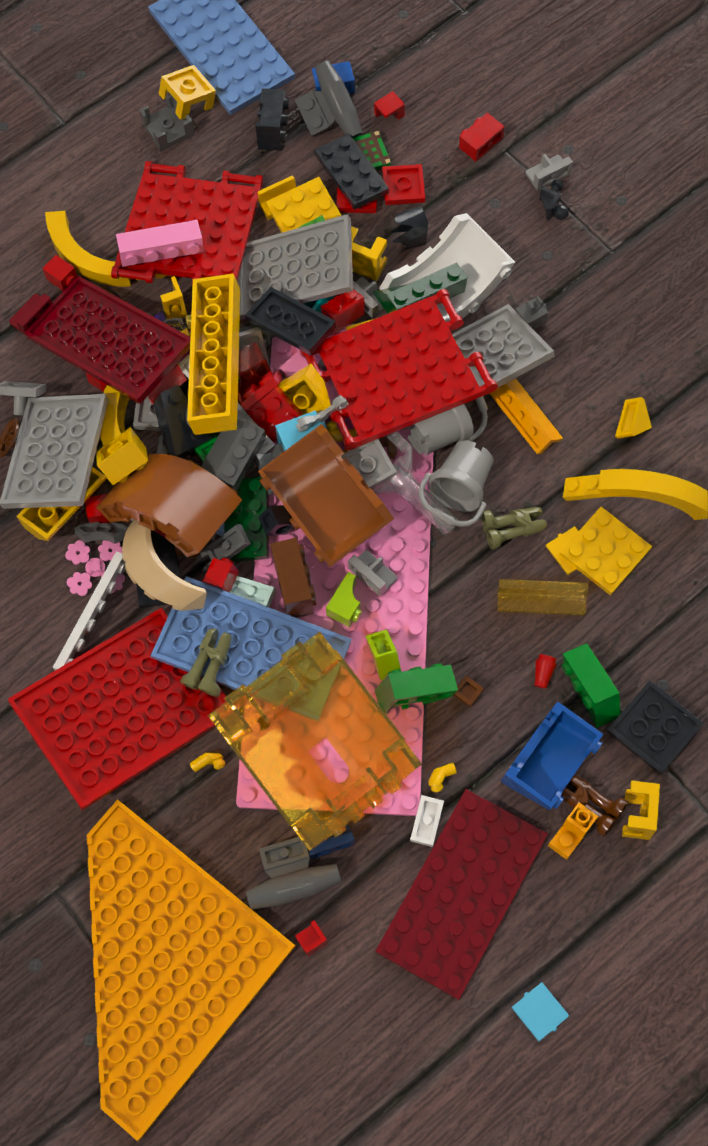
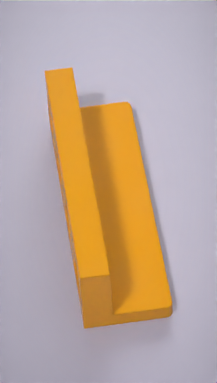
M516 378L498 387L494 392L489 393L536 454H542L552 443L560 442L563 439Z

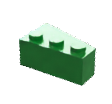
M586 643L563 653L564 663L561 664L565 675L570 677L573 687L579 694L595 727L598 728L616 720L620 715L619 691L589 645Z
M434 664L425 669L414 667L404 672H401V670L388 672V675L375 689V694L381 715L388 714L390 708L401 706L402 710L409 708L408 704L422 702L424 705L451 698L458 691L451 665L442 666V664Z

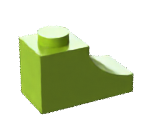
M350 572L346 574L326 607L327 616L349 628L353 622L356 623L362 614L360 602L353 595L356 575Z
M387 629L366 635V641L380 680H383L390 671L401 670L397 650Z

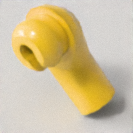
M333 421L328 422L326 428L333 439L337 442L344 441L336 423ZM350 429L351 436L356 437L355 429Z
M204 753L190 762V766L194 772L199 771L206 765L212 764L215 769L219 770L225 766V761L220 753Z
M454 763L433 770L428 780L433 792H440L443 789L442 782L444 778L457 773Z

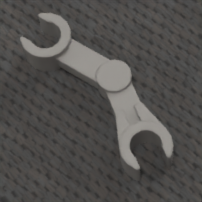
M342 395L336 397L330 407L315 416H305L298 419V424L295 426L299 432H304L315 425V423L325 421L336 410L339 411L348 406L345 397H342Z

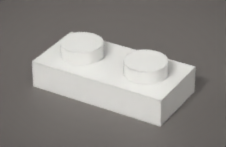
M421 795L410 838L411 842L433 847L444 804L443 800Z

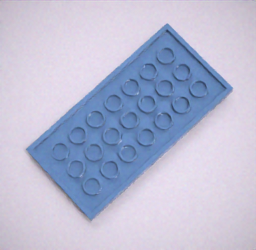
M159 0L148 6L151 15L190 65H194L216 90L215 97L230 115L260 99L262 89H278L295 79V73L236 0Z
M186 576L184 581L206 589L207 595L204 608L186 611L171 609L151 653V658L189 672L199 655V646L206 632L210 628L218 630L219 635L215 647H217L221 635L226 632L231 634L232 640L225 665L221 664L218 671L216 683L319 722L352 639ZM210 657L208 658L203 669V672L201 674L202 678L204 677L205 672L211 662Z

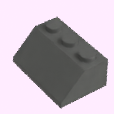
M237 419V430L220 432L201 467L237 492L266 440L265 430L246 420Z

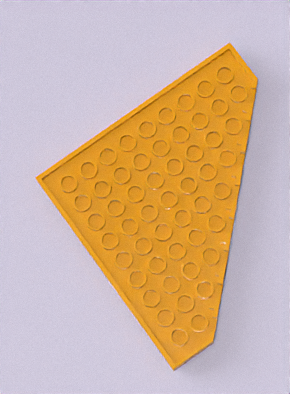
M117 799L87 834L95 1007L97 1013V1046L99 1051L98 1066L101 1090L100 1105L101 1109L139 1142L296 946Z

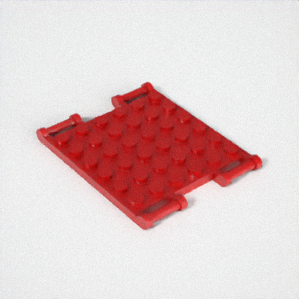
M146 161L124 233L198 220L204 252L122 267L118 251L115 264L111 270V278L119 279V277L153 283L156 274L193 279L234 274L236 280H238L259 201L258 191L262 189L263 175H256L255 177L223 171L222 181L214 182L184 178L186 173L184 165L176 167L153 164L152 161ZM152 172L175 174V175H177V176L174 177V176L158 175V174H152ZM229 181H230V182H238V183H246V184H254L255 186L253 187V186L230 184Z
M446 289L438 291L436 295L329 337L323 341L311 356L300 350L302 357H305L308 365L312 364L324 382L332 380L338 395L345 397L348 402L346 408L339 411L336 410L330 415L341 433L346 450H352L492 393L498 388V384L491 378L483 363L481 353L474 352L465 359L450 332L460 328L464 321L454 309ZM438 304H443L451 319L450 321L445 322L437 307ZM319 353L327 371H320L313 355ZM476 366L485 383L484 385H478L470 369L471 367ZM345 418H350L358 435L357 437L351 436L345 424Z

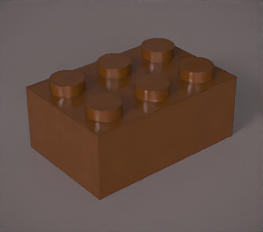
M297 538L271 543L273 562L286 614L295 618L314 614L313 606L317 605L313 584L311 585L310 572L305 561L303 545H298Z

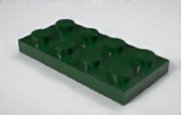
M262 477L243 479L237 490V495L242 501L225 521V533L237 524L242 525L251 543L229 559L234 563L269 559V536L265 535L259 520V516L269 507L268 491L259 481Z

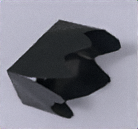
M420 206L397 213L395 223L401 225L390 232L405 233L392 242H401V244L406 245L401 251L426 245L429 222L423 208Z

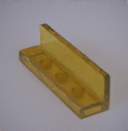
M499 579L497 610L499 612L585 615L588 583Z

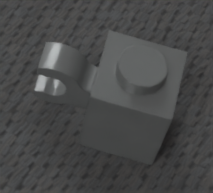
M539 296L516 308L519 316L533 330L547 323L549 310Z

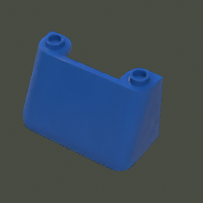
M557 702L500 781L507 787L548 810L552 809V807L557 809L564 799L561 796L564 788L590 752L595 754L600 748L602 742L599 740L603 734Z

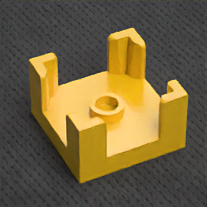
M194 65L161 77L159 95L163 100L166 99L167 92L177 101L175 113L180 120L185 119L186 115H189L191 105L206 100L205 111L213 108L216 90Z
M351 226L352 265L354 266L352 272L377 281L387 263V257L381 258L387 246V240L377 237L371 249L353 243L358 229Z
M631 781V788L625 791V799L631 804L641 805L640 816L630 815L628 817V824L622 828V837L650 840L657 831L660 784Z

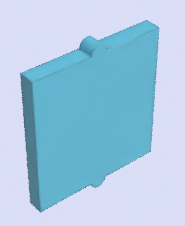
M542 982L529 993L525 992L524 997L511 1007L538 1042L551 1031H556V1027L569 1017L568 1013Z

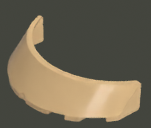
M133 520L125 533L122 546L125 569L133 583H137L149 598L153 600L158 599L172 605V609L186 611L204 608L207 595L206 589L192 585L173 574L161 562L154 550L151 540V529L139 525L138 520Z

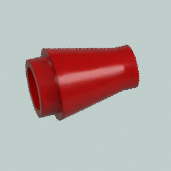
M539 654L538 659L535 660V687L547 689L548 683L557 667L556 658Z

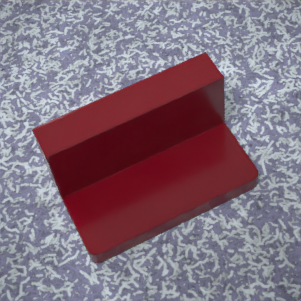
M45 293L41 297L38 294H34L9 320L10 325L24 334L52 304L51 298Z

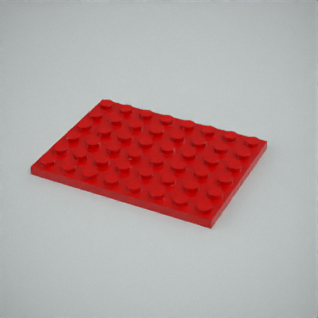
M162 608L8 698V703L81 810L86 809L236 714L237 710L222 690L220 696L215 697L201 690L189 688L180 683L181 678L188 673L187 671L151 658V653L168 618Z

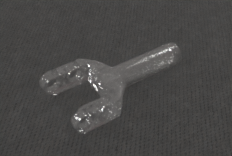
M397 431L386 435L385 437L403 452L404 456H400L393 463L398 474L372 488L375 494L398 492L444 536L449 534L456 525H449L432 516V513L424 508L419 499L420 483L413 477V447ZM426 488L424 489L425 499L431 507H436L459 521Z

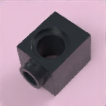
M284 505L269 506L259 516L266 536L287 535L294 528L289 521L292 516Z

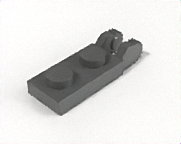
M235 525L207 546L206 550L197 556L198 563H204L209 559L212 561L213 558L219 560L222 558L231 559L251 543L243 526ZM211 562L202 568L203 574L206 575Z

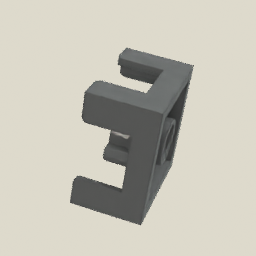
M171 94L166 96L167 107L151 115L148 106L139 109L142 124L160 152L195 135L193 121L190 116L186 115L185 119L180 120L176 115L177 101Z

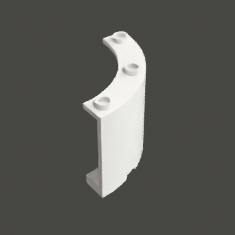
M467 213L454 216L447 228L439 236L441 241L433 249L431 247L426 249L417 257V262L410 267L405 265L388 273L379 289L410 284L457 262L468 279L465 292L451 298L450 301L462 319L469 313L476 312L480 304L493 292L501 281L511 274V268L515 261ZM438 304L437 307L445 322L450 321L451 319L443 304Z

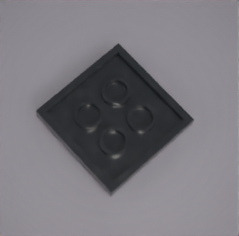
M649 680L607 729V733L659 775H662L704 722Z

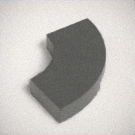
M93 522L76 526L73 529L74 534L84 543L105 540L116 544L124 540L128 526L112 522L111 525Z

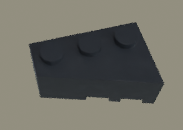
M262 89L259 101L260 111L257 113L259 122L255 124L258 150L282 151V143H286L284 126L288 125V114H285V110H289V98H286L285 89Z
M178 385L159 394L153 404L159 428L161 427L164 438L162 441L166 447L167 455L184 458L195 453V448L211 440L207 433L195 435L187 424L186 411L188 400Z

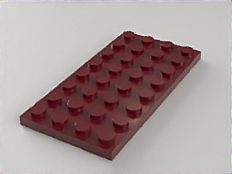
M77 276L24 332L29 340L138 404H141L187 354L190 350L191 337L80 276Z
M466 789L375 953L459 1001L548 833Z

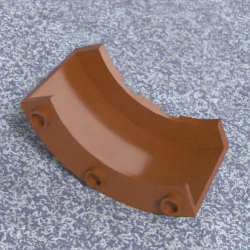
M320 424L258 472L263 477L259 481L267 491L272 489L292 516L289 521L296 530L301 528L317 549L313 553L321 563L326 561L329 567H331L394 520V517L374 491L368 487L363 477L351 465L346 457L342 459L341 456L344 455V452L327 429Z
M147 454V464L141 470L131 472L124 482H118L96 507L110 523L117 521L129 522L130 519L138 520L139 525L153 531L159 529L167 534V540L180 549L187 557L198 554L242 499L237 495L235 489L227 486L219 478L196 465L191 460L167 454Z

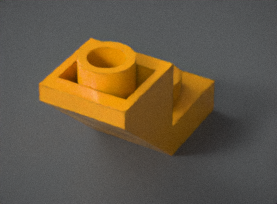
M579 802L548 846L567 860L598 816Z

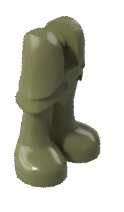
M541 507L511 510L510 514L495 517L490 510H484L481 520L483 530L487 533L486 538L490 548L494 550L499 548L502 542L522 535L527 537L545 530L547 523L544 519L531 521L543 514ZM511 524H513L514 526H516V527H514V528H510V529H506V530H501V531L496 530V529H498V528L505 527V526H508V525H511Z
M210 628L199 646L200 652L190 671L181 678L180 683L189 688L201 690L209 695L219 697L221 689L216 684V677L221 664L224 666L225 660H227L232 636L224 632L218 641L217 647H215L219 632L215 628ZM210 657L211 662L205 672L204 677L201 680V674L203 672V669L208 658Z

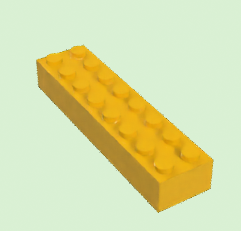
M234 274L193 279L187 421L195 435L237 430L240 287Z

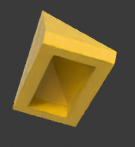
M639 397L625 400L615 435L616 438L635 436L652 428L644 398Z

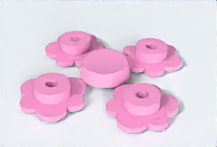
M78 540L75 544L68 545V551L65 554L66 559L72 561L74 565H78L80 562L86 563L85 569L87 572L82 574L75 572L73 577L67 579V585L70 587L72 594L77 593L79 596H85L88 589L92 588L90 576H101L102 578L105 573L103 561H111L116 551L122 554L120 542L114 544L103 540V545L98 547L101 559L92 558L90 560L88 555L90 548L85 546L83 541ZM118 574L115 580L117 584L112 593L123 588L122 583L125 581L123 574Z

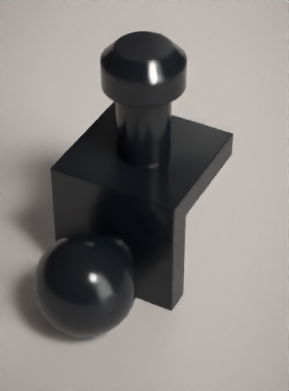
M553 180L551 189L542 186L539 200L543 203L547 220H550L553 214L556 219L564 220L568 217L569 210L565 205H559L561 194L558 193V191L563 189L564 185L560 180Z

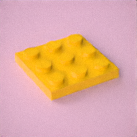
M320 177L266 201V206L281 233L297 229L322 215L325 220L342 216Z
M600 507L563 548L559 555L611 596L647 555L652 546L608 511Z

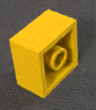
M131 427L96 451L97 466L112 485H115L117 482H124L131 472L141 470L148 461L146 446Z

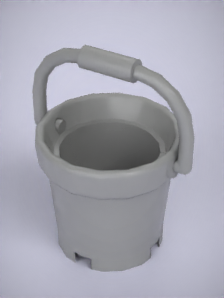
M484 397L475 399L479 411L482 412V422L474 434L471 416L466 406L462 404L404 428V430L410 428L411 435L407 437L413 448L419 454L424 453V456H427L454 442L475 440L482 434L487 424L488 408Z
M464 440L457 442L441 468L432 474H425L418 491L419 499L424 508L432 513V516L449 525L453 524L459 527L470 526L480 519L486 508V503L483 502V488L494 460L486 448L483 447L480 451L475 448L477 443ZM428 480V488L437 501L456 511L471 512L479 508L477 514L468 521H458L436 507H431L424 496V489Z

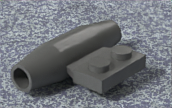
M329 61L318 64L315 70L321 91H311L295 100L311 136L314 137L330 129L335 121L345 135L349 134L352 138L362 135L363 131L357 110L343 80Z
M303 835L259 848L265 873L271 879L247 890L246 895L250 909L280 906L317 895L341 883V878L336 864L309 867L310 856Z

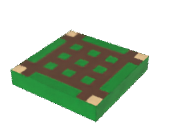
M379 131L352 138L375 170L391 166V161Z

